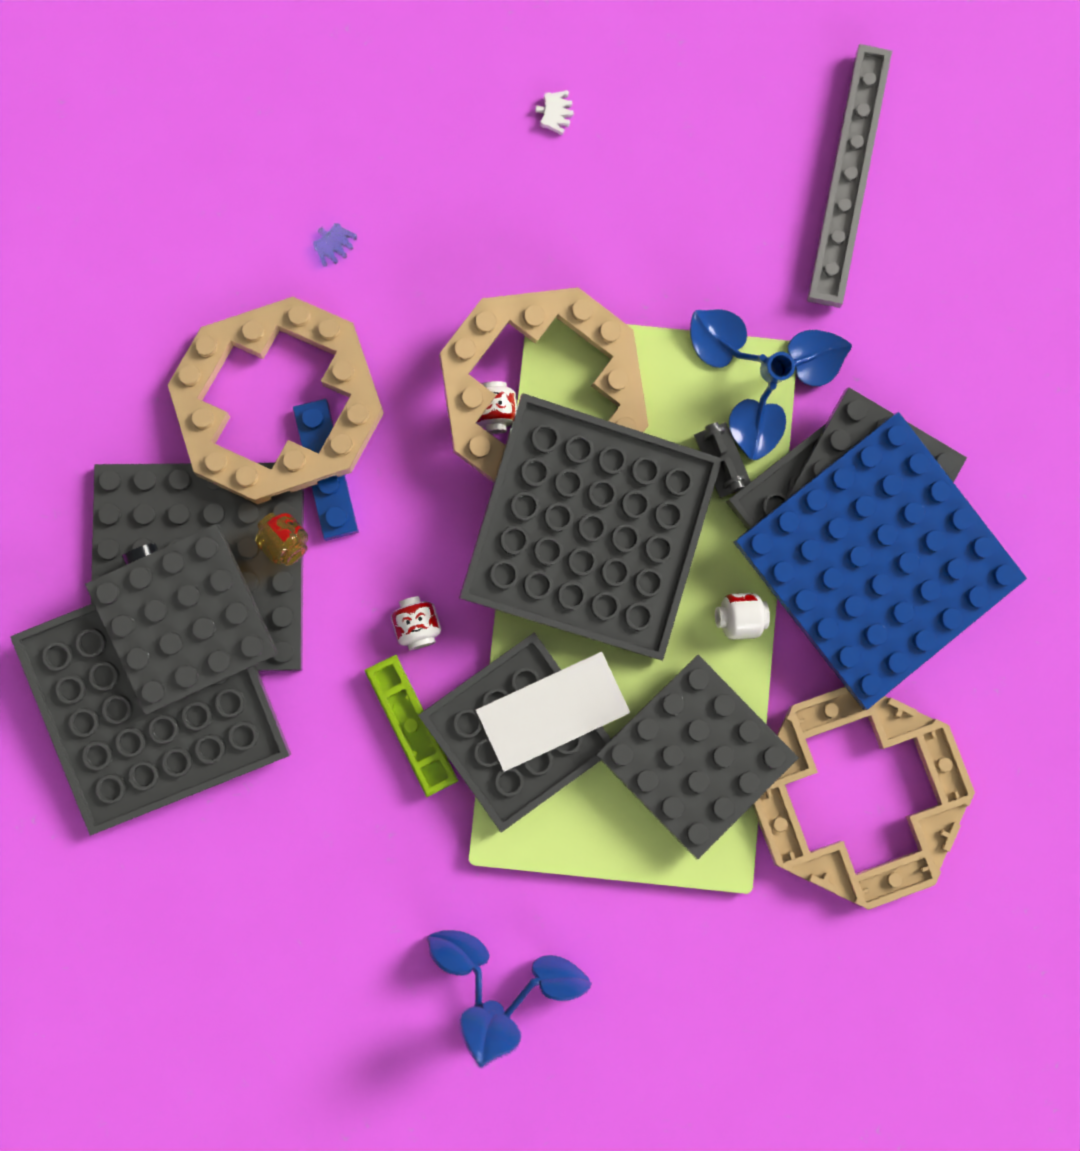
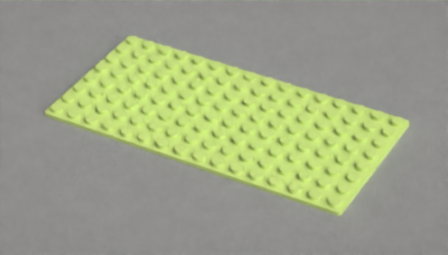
M555 318L536 344L524 336L518 402L520 395L524 393L608 421L618 406L600 394L591 385L611 359L559 319ZM627 324L634 330L648 419V427L643 433L700 451L694 434L706 430V426L718 422V424L726 422L729 428V416L732 409L739 402L746 399H753L759 402L762 394L768 387V382L760 374V362L738 359L733 355L730 363L723 368L712 367L704 363L693 348L690 330ZM747 336L745 345L738 351L754 355L764 354L766 357L777 352L788 353L787 347L790 340ZM795 371L790 378L777 384L776 389L771 392L766 401V404L780 405L786 416V428L776 447L764 457L750 460L735 442L751 482L789 453L796 379ZM714 486L663 661L495 610L490 663L534 632L561 670L602 652L630 710L629 714L602 726L612 739L699 654L767 724L777 598L733 543V541L747 531V528L726 503L727 500L738 492L719 498ZM756 593L762 601L767 602L770 611L769 627L763 630L760 637L731 640L725 636L722 628H717L715 609L716 607H721L723 598L726 595ZM599 761L502 833L475 796L469 862L474 866L748 894L753 889L758 819L753 806H751L697 860L602 761Z

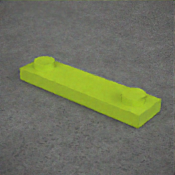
M395 654L365 669L364 671L426 797L458 782L459 780L446 754L418 716L424 709L397 655Z

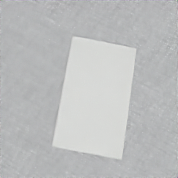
M599 652L478 708L476 712L505 772L629 714L630 710L603 653Z

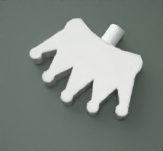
M569 91L548 92L544 94L545 106H536L535 110L536 113L544 114L540 123L541 127L548 128L560 135L564 134V129L559 126L569 127L570 120H566L565 117L571 118L574 114L572 110L565 109L566 107L570 108L573 102L562 99L563 97H568Z

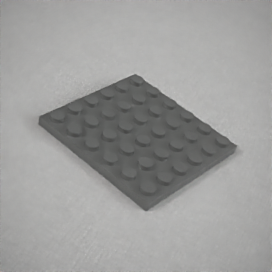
M522 393L459 599L663 661L722 458Z
M191 463L94 464L91 581L125 566L122 555L133 549L156 543L158 550L214 524H219L279 653L256 664L258 671H303L304 538L299 532L294 533L295 528L290 522H287L286 525V516L279 518L276 522L281 529H288L292 532L289 533L290 537L285 542L280 539L267 522L279 514L288 513L292 515L295 524L304 529V489L292 493L287 491L271 497L272 500L256 504L196 476ZM275 463L258 464L272 469Z
M94 603L10 636L90 836L291 755L256 665L145 715Z

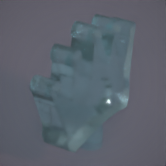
M334 223L328 232L323 227L318 229V233L322 238L314 241L313 246L315 251L318 252L322 265L326 267L328 264L325 256L331 259L334 264L338 263L334 252L341 255L344 259L347 258V254L342 246L353 250V245L347 238L357 240V235L341 227L340 224Z

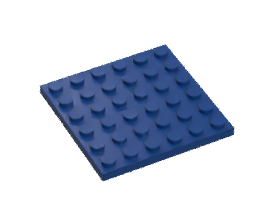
M899 412L889 417L733 541L863 710H868L1027 579Z

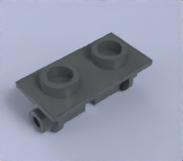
M718 422L706 426V430L694 434V437L701 452L722 458L714 486L719 498H723L740 491L751 481L727 423L718 424Z

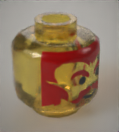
M270 513L258 523L259 531L255 537V542L273 564L292 565L307 552L308 534L291 514L282 513L275 515Z

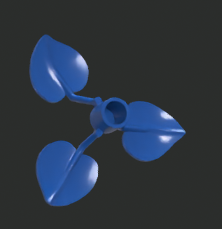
M721 309L696 310L692 314L690 323V337L693 348L698 357L707 365L723 368L730 363L733 355L738 359L761 363L760 374L768 382V387L762 394L759 402L753 399L739 402L732 409L728 423L732 438L750 460L760 459L770 453L784 434L786 416L783 408L778 404H766L767 398L776 389L777 384L790 378L795 371L797 378L802 383L812 387L823 386L836 377L852 348L850 342L836 334L820 330H807L798 333L790 340L787 347L788 353L777 352L766 357L764 354L754 355L738 351L746 343L747 330L743 320L733 312Z
M456 930L439 931L427 937L431 958L443 971L454 975H467L471 971L475 974L474 1007H470L462 1013L460 1030L464 1042L479 1068H483L493 1060L511 1053L518 1047L521 1033L510 1017L534 987L540 986L542 994L549 999L569 1001L586 994L592 985L588 976L567 959L555 955L542 956L534 961L532 965V973L536 978L529 981L508 1009L504 1011L503 1006L499 1002L489 1000L482 1003V969L479 966L488 962L489 953L479 939L471 934Z

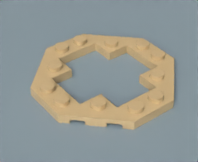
M579 287L482 298L439 354L445 387L446 406L450 420L453 452L493 483L505 445L476 422L495 399L496 395L469 374L508 323L536 344L554 319H559L611 359L591 385V387L618 406L608 421L640 432H644L648 427L634 330Z
M290 297L201 327L168 383L193 472L196 476L256 504L272 500L271 497L287 491L292 493L316 485L318 481L335 475L340 477L352 473L384 414L354 324L295 297ZM281 331L335 355L321 382L324 387L347 396L349 399L319 454L288 440L273 468L269 469L216 444L230 416L228 412L202 400L233 346L264 359L277 334Z
M846 687L790 706L777 736L799 759L752 805L774 865L865 909L878 907L936 885L941 873L942 863L947 852L951 850L961 826L959 825L966 807L970 805L975 794L950 726L886 696L868 710H863ZM868 717L880 749H885L913 738L938 805L906 816L918 851L855 873L844 841H837L809 851L785 784L818 773L806 738Z

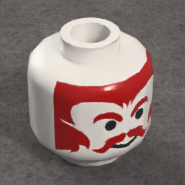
M491 381L482 383L496 397L476 423L482 428H486V431L490 434L505 433L507 431L506 427L512 425L517 409L516 393L513 389L507 387L505 382Z
M756 593L728 594L723 598L721 607H716L715 609L717 628H722L725 636L731 640L760 637L763 630L769 627V606Z
M419 596L400 601V608L391 615L398 643L408 646L409 650L420 649L436 643L435 637L440 634L441 626L434 604L427 601L421 602Z

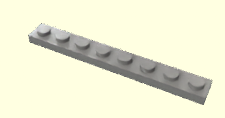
M859 44L857 48L807 298L808 302L841 308L843 304L892 50Z

